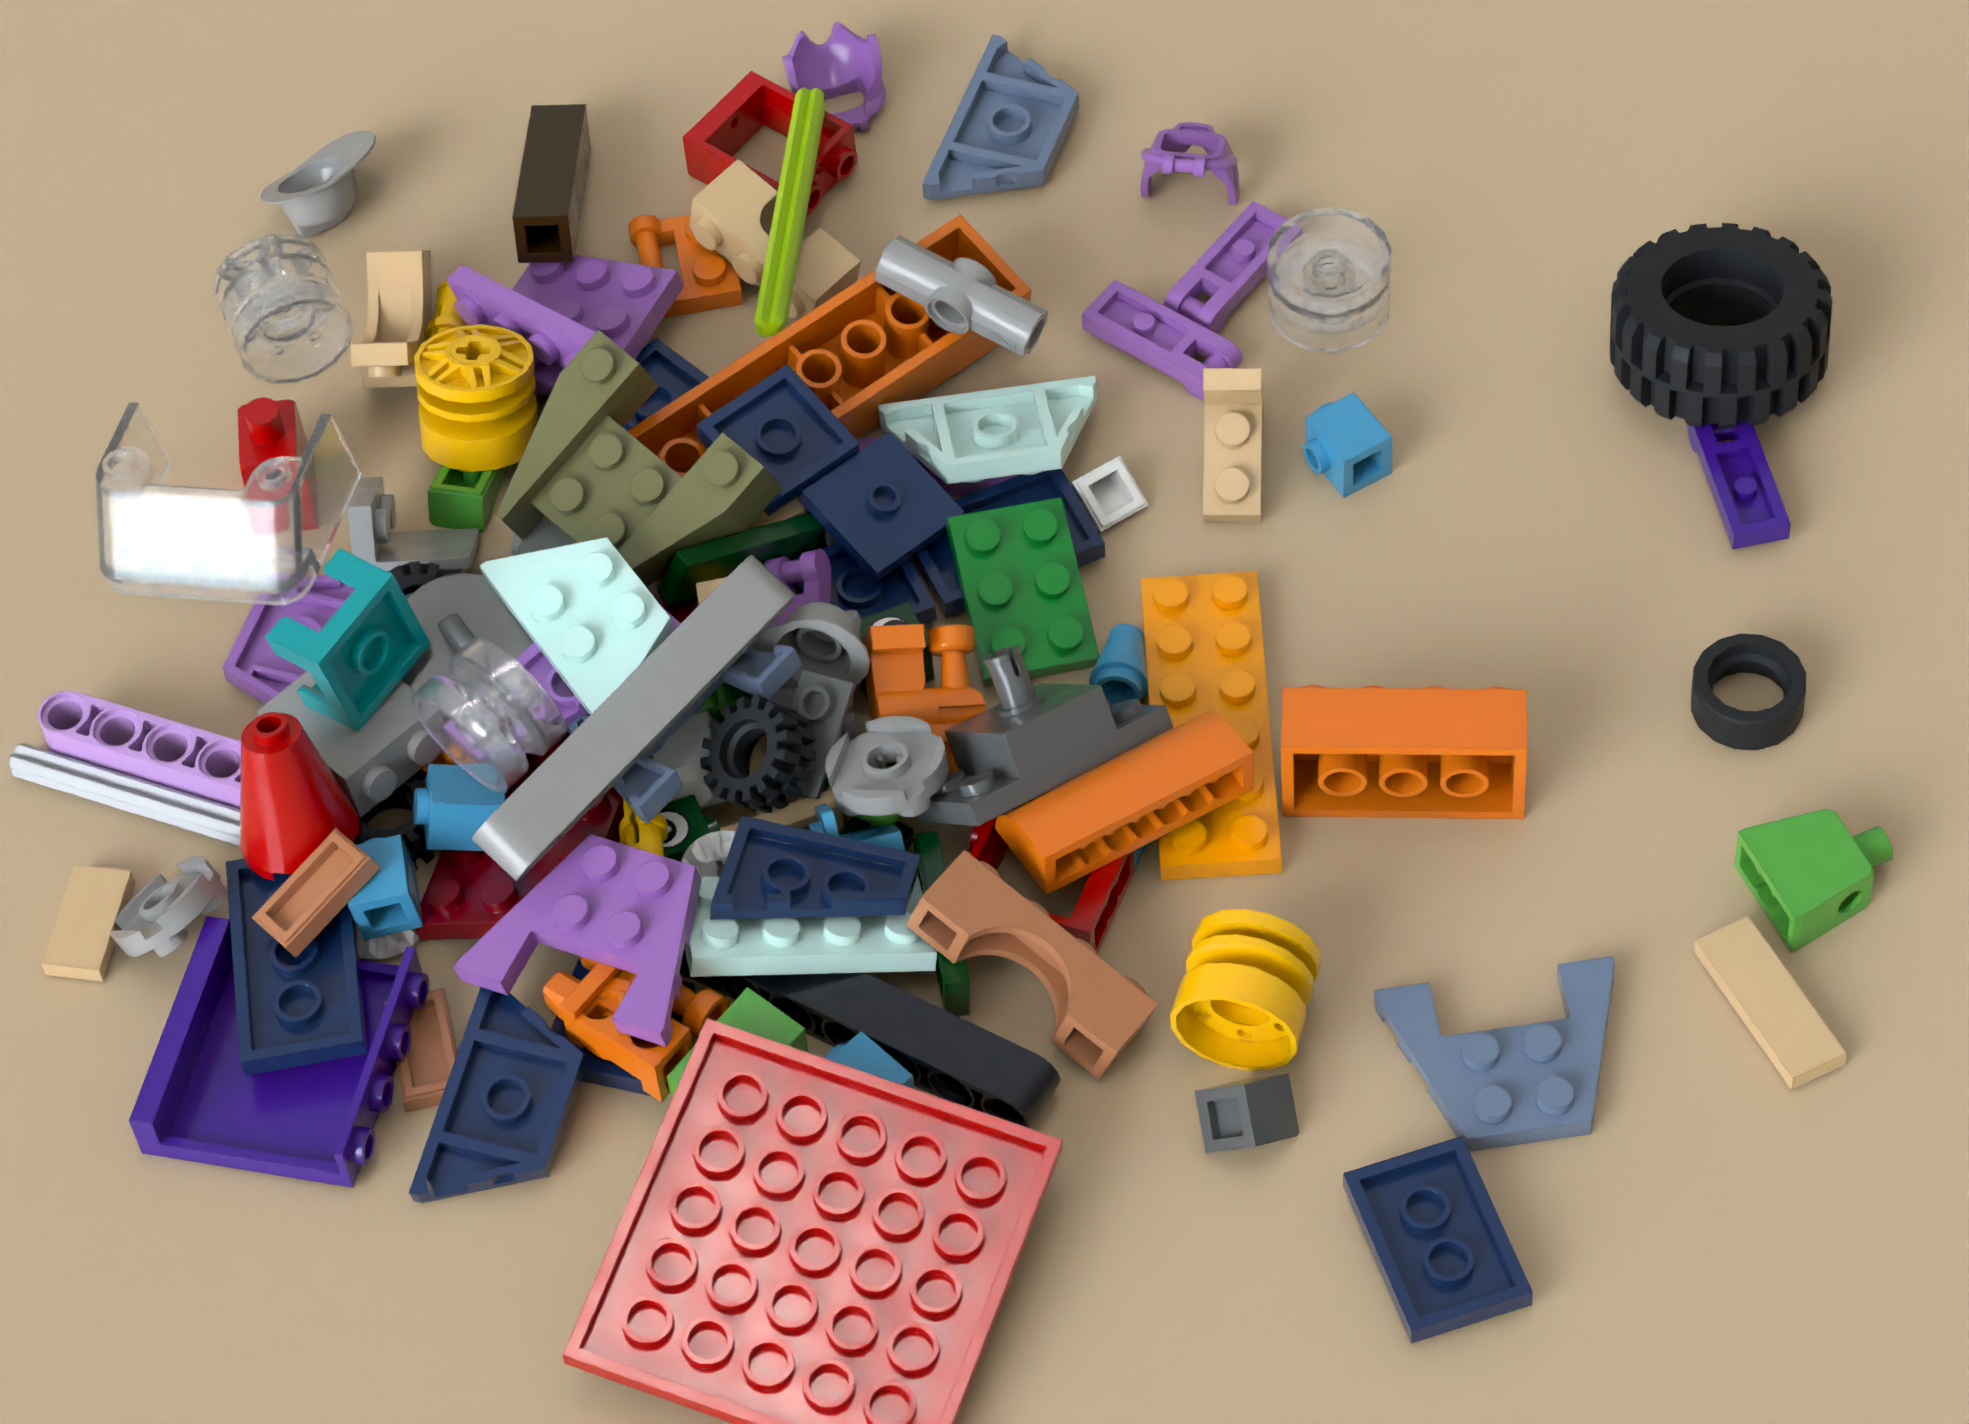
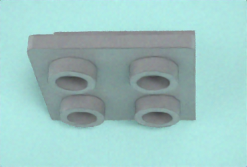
M383 477L360 478L348 504L351 552L353 555L385 571H389L399 565L420 561L422 564L431 562L440 565L439 569L445 572L450 570L453 574H461L462 569L471 568L480 541L478 528L390 532V529H395L396 527L395 498L393 494H384Z

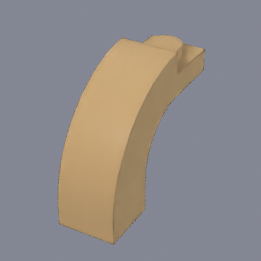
M431 250L366 252L368 287L367 323L363 341L350 344L351 367H361L362 388L417 387L414 355L420 345L427 340L425 334L428 321L431 320L432 315Z

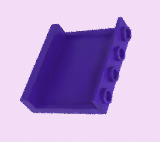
M206 916L129 1118L141 1152L143 1154L354 1188L361 1165L367 1166L372 1159L375 1148L374 1128L379 1113H386L391 1105L394 1089L392 1076L396 1067L395 1060L404 1061L409 1053L412 1035L409 1023L414 1009L422 1010L426 1004L425 1000L429 992V977L422 972L416 949L406 947L400 966L359 960L368 1054L245 1076L239 1054L230 919Z

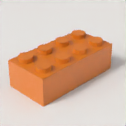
M1319 685L1282 687V817L1524 819L1527 769V689H1506L1498 686L1485 689H1446L1441 686L1385 688L1377 685L1365 686L1363 688H1326Z

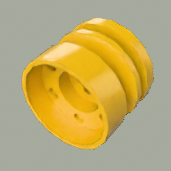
M483 324L457 326L436 333L423 342L414 355L418 401L420 402L418 408L423 451L432 461L450 469L462 471L497 470L518 463L538 422L537 403L534 395L536 390L534 357L530 343L522 335L509 329Z
M1248 909L1220 910L1205 916L1195 928L1192 938V949L1189 951L1186 959V974L1180 980L1170 1013L1172 1031L1179 1041L1195 1054L1221 1066L1245 1071L1271 1070L1288 1064L1297 1053L1306 1021V1005L1312 999L1314 982L1318 977L1321 966L1320 950L1312 938L1296 925L1269 913Z

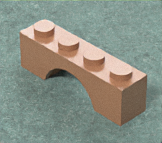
M966 850L962 851L921 896L906 924L908 928L953 964L974 956L994 955L1018 962L1033 972L1046 987L1053 1002L1055 1025L1051 1042L1098 1080L1102 1078L1138 1036L1158 1006V1003L1147 995L1144 988L1138 982L1121 975L1102 960L1089 943L1072 936L1052 920L1048 912L1040 904L1023 897L1002 880L995 868L986 862L978 861Z

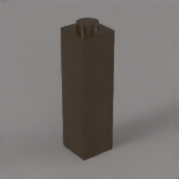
M586 104L531 106L512 216L518 263L574 262L591 154Z

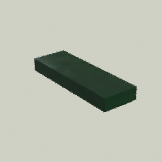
M809 512L677 550L660 585L659 592L669 605L696 598V583L728 577L750 555H753L764 565L766 560L785 556L791 560L801 556L804 552L815 550L825 528Z
M937 831L916 834L914 839V853L921 855L918 878L923 894L945 871ZM938 952L935 972L943 1009L958 1017L969 1015V976L965 959L953 964Z

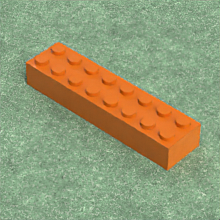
M961 214L916 243L951 262L960 257L977 261L993 274L998 286L1029 302L1031 301L1032 290ZM874 270L627 432L683 478L707 450L705 445L696 437V424L788 364L855 438H860L880 425L878 405L919 399L999 346V344L970 329L964 334H954L944 330L929 317L925 306L874 281Z

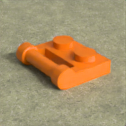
M690 214L665 219H658L653 215H640L632 219L628 225L630 241L638 250L640 265L663 268L660 247L676 244L684 287L663 318L743 305L738 274L732 264L716 250H709L696 240L692 230L689 229Z

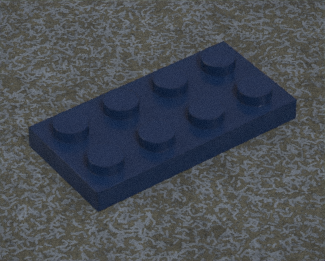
M245 858L227 861L226 875L239 1054L245 1076L368 1054L356 922L348 907V903L295 958L251 918L291 874L273 873L274 880L262 878L248 867Z

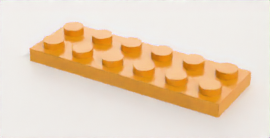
M1257 571L1140 578L1149 705H1166L1174 728L1207 711L1216 712L1230 723L1254 752L1252 791L1158 838L1161 881L1282 873Z

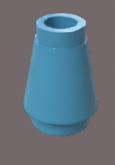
M1119 624L1110 630L1109 637L1089 678L1090 685L1102 686L1105 697L1109 698L1110 703L1117 704L1136 698L1140 700L1148 690L1144 634L1138 627L1131 624Z

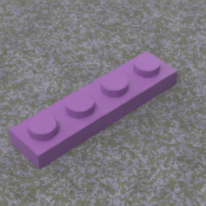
M461 265L447 278L457 299L454 303L455 309L469 325L483 324L504 327L522 335L532 346L533 354L547 365L555 363L565 368L596 333V331L464 265Z

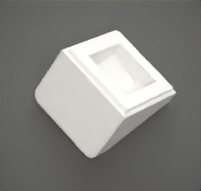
M1121 456L1112 459L1070 483L1099 533L1149 505Z

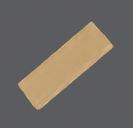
M1745 916L1695 939L1694 953L1791 1090L1846 1064L1847 1052L1749 916Z

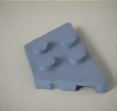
M992 35L922 183L923 197L934 200L1044 185L1079 109V92L1061 79L1050 77L1046 69L1033 59L1029 58L1023 62L1008 51V44L1004 38Z

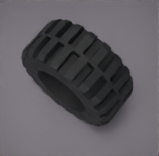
M1704 223L1690 225L1688 231L1681 233L1676 229L1663 233L1658 238L1657 243L1649 240L1633 253V257L1630 256L1617 272V279L1613 283L1609 352L1610 362L1615 367L1614 373L1626 390L1630 389V394L1645 408L1651 404L1658 415L1672 420L1674 417L1685 419L1686 425L1702 428L1703 423L1718 424V429L1735 428L1736 423L1748 422L1750 426L1765 423L1769 419V415L1772 414L1781 417L1792 411L1797 406V401L1804 402L1817 389V384L1824 378L1828 365L1833 302L1831 286L1820 266L1806 251L1799 253V248L1794 242L1783 236L1780 239H1775L1765 229L1753 227L1752 231L1739 229L1738 224L1722 223V227L1707 228V224ZM1706 324H1727L1734 326H1713Z

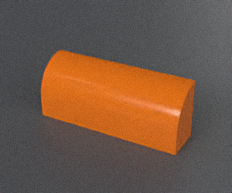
M1207 711L998 816L995 829L1047 895L1252 791L1254 752L1226 719L1216 712Z

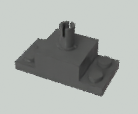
M1011 645L995 651L996 657L994 653H989L983 660L989 669L1001 703L944 731L959 770L948 772L942 787L930 797L931 806L924 813L918 815L920 822L980 826L1174 728L1166 705H1143L1137 698L1125 700L1117 704L1110 703L1109 698L1105 697L1101 685L1040 683L1033 686L1021 654L1022 649L1020 645Z

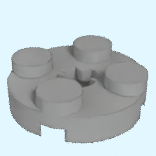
M887 716L874 719L865 723L866 733L858 735L850 741L847 732L831 747L826 758L825 770L838 808L845 815L884 816L898 813L903 817L918 816L929 809L931 806L930 797L942 787L949 772V759L942 737L932 734L930 724L915 717ZM897 762L894 766L885 768L888 763Z
M194 856L179 862L176 865L183 874L170 882H167L160 874L144 886L123 907L115 919V922L122 930L111 931L110 936L126 955L138 957L152 949L159 957L168 955L186 939L188 933L184 928L199 914L205 915L211 912L224 901L228 895V890L220 882L221 876L205 857Z

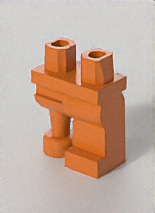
M924 624L870 626L861 639L867 648L871 660L868 675L865 677L870 721L887 716H909L922 719L930 724L932 734L942 737L949 759V772L959 770L944 731L985 711L986 705L983 695L970 686L965 655L973 652L976 647L974 627L971 625L955 624L934 627L927 631L929 652L934 656L941 657V686L925 687L923 650L925 649ZM891 762L890 764L894 766L897 762Z
M581 956L582 966L590 970L582 981L564 970L561 972L557 971L544 985L543 995L546 1007L564 1021L568 1040L581 1048L585 1046L594 1055L601 1059L612 1061L641 1080L643 1091L660 1102H663L670 1094L667 1075L693 1048L692 1036L698 1039L706 1018L717 1021L730 1007L729 999L712 989H704L696 994L682 983L679 1000H674L672 1011L683 1016V1024L670 1018L673 1025L672 1037L668 1046L664 1047L618 1032L612 1020L613 1015L637 974Z

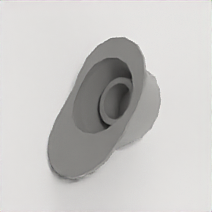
M356 131L330 142L294 171L266 187L262 191L261 200L267 204H279L292 222L297 233L304 238H311L337 225L348 216L355 204L358 188L354 168L369 155L375 146L376 136L371 131Z
M808 602L796 607L783 623L770 626L752 644L754 651L773 652L776 645L795 648L802 666L780 689H797L803 669L857 685L868 675L871 662L867 648L861 641V618L856 610L844 611L838 606L826 602Z

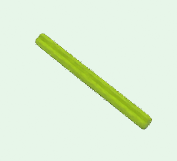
M803 87L795 94L754 317L755 331L763 338L769 335L774 336L787 327L826 107L824 102L825 94L817 87L812 90Z

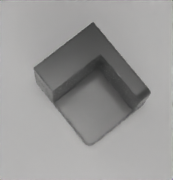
M1289 1073L1239 1080L1195 1091L1205 1153L1257 1147L1296 1137L1299 1134Z

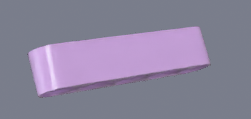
M75 691L56 692L47 697L40 705L38 720L49 751L240 809L241 741Z

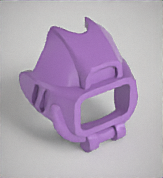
M835 22L828 40L824 44L818 45L811 41L807 34L801 30L789 54L782 56L786 77L792 92L796 94L803 87L809 90L817 87L825 94L824 100L853 92H861L865 98L863 105L844 112L834 113L833 115L853 125L854 130L858 129L859 132L869 130L868 119L878 113L886 97L884 84L881 79L882 60L876 35L869 34L867 35V40L850 31L843 24Z
M1194 122L1179 123L1174 129H1164L1158 132L1151 147L1143 150L1141 157L1145 164L1140 185L1141 197L1149 198L1152 175L1160 170L1161 167L1163 174L1177 171L1193 173V175L1204 177L1206 170H1211L1226 185L1229 205L1238 204V160L1234 156L1226 138L1221 134L1215 133L1212 126ZM1192 145L1203 147L1208 155L1185 152Z

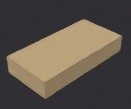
M73 864L41 961L45 975L104 981L116 943L110 936V932L120 930L115 919L129 902L135 884L131 870Z

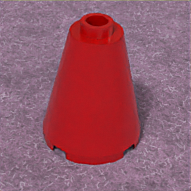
M268 712L250 722L241 735L240 848L248 867L262 878L274 880L273 873L292 875L335 828L353 842L357 835L360 837L361 825L354 806L299 720L289 714Z

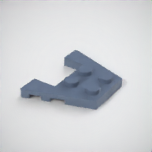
M751 645L613 785L641 821L648 824L684 787L676 770L649 757L657 753L663 747L665 741L692 714L696 713L703 706L704 701L724 682L752 695L769 700L802 666L795 648L776 645L773 652L754 651ZM585 714L564 728L571 735L590 714Z
M1613 956L1558 964L1557 980L1567 1019L1470 1033L1441 1035L1429 982L1374 990V1005L1377 1014L1382 1022L1387 1021L1398 1038L1400 1050L1408 1062L1415 1064L1428 1085L1427 1092L1456 1137L1463 1136L1469 1152L1591 1134L1614 978L1615 963Z

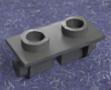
M804 669L802 670L790 709L797 711L798 715L805 717L809 722L805 729L814 732L816 741L806 745V747L816 751V762L806 761L804 769L813 773L809 782L799 779L797 785L803 790L799 795L800 797L805 798L809 796L820 799L822 791L827 788V785L824 784L827 777L825 770L826 758L831 747L840 737L849 706L854 704L855 699L852 697L856 684Z

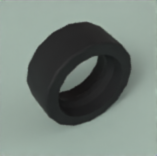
M1736 634L1719 639L1703 650L1693 668L1691 712L1698 727L1713 741L1730 748L1760 750L1778 745L1794 733L1803 717L1806 695V671L1799 657L1782 642L1767 636ZM1736 673H1756L1771 679L1782 688L1784 698L1771 708L1760 711H1743L1725 705L1713 694V685L1725 676Z

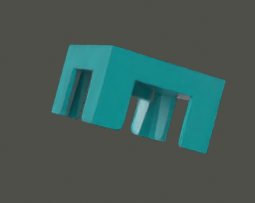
M339 548L324 566L323 570L327 576L354 588L355 590L320 632L289 617H282L265 638L277 656L309 671L315 679L316 683L312 688L303 684L297 690L305 706L359 732L431 643L394 575Z

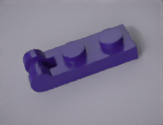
M1748 422L1736 423L1735 428L1718 429V424L1703 423L1702 428L1687 425L1691 447L1695 453L1697 452L1732 549L1789 539L1791 523L1754 426H1750Z

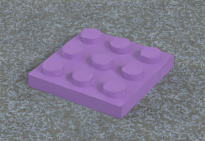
M575 255L574 262L530 263L512 290L596 332L599 329L632 358L636 359L684 285L677 270ZM533 354L536 384L534 394L550 396L557 378L564 368L555 363L547 365Z

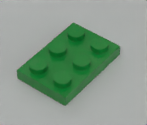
M1062 497L947 517L946 528L969 625L974 627L975 653L983 687L994 685L983 658L989 653H994L996 657V650L1011 645H1020L1022 649L1021 654L1030 678L1094 667L1099 658V652Z

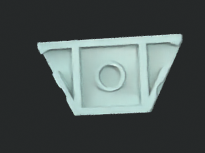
M1095 376L880 404L878 405L879 423L883 431L886 433L890 431L908 452L946 484L960 482L976 483L984 479L1019 474L1034 475L1042 471L1062 469L1097 401V382Z
M607 537L490 560L479 566L485 579L590 715L675 630L669 615Z

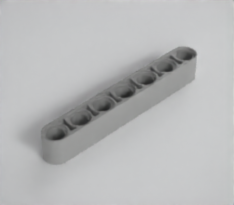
M753 555L748 556L494 811L476 831L471 840L516 882L523 878L772 625L791 604L796 595Z

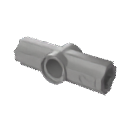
M900 235L896 239L892 238L875 269L874 281L925 306L929 317L944 330L954 334H964L970 329L1022 357L1026 353L1030 354L1047 322V310L998 286L993 274L977 261L960 257L951 262Z

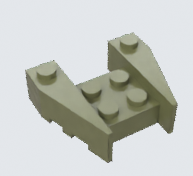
M598 329L559 374L497 510L496 516L522 540L527 537L543 517L549 520L574 543L607 537L643 584L648 587L665 576L677 550L746 531L782 490V487L763 465L723 432L683 478L627 432L623 426L659 385L640 363Z

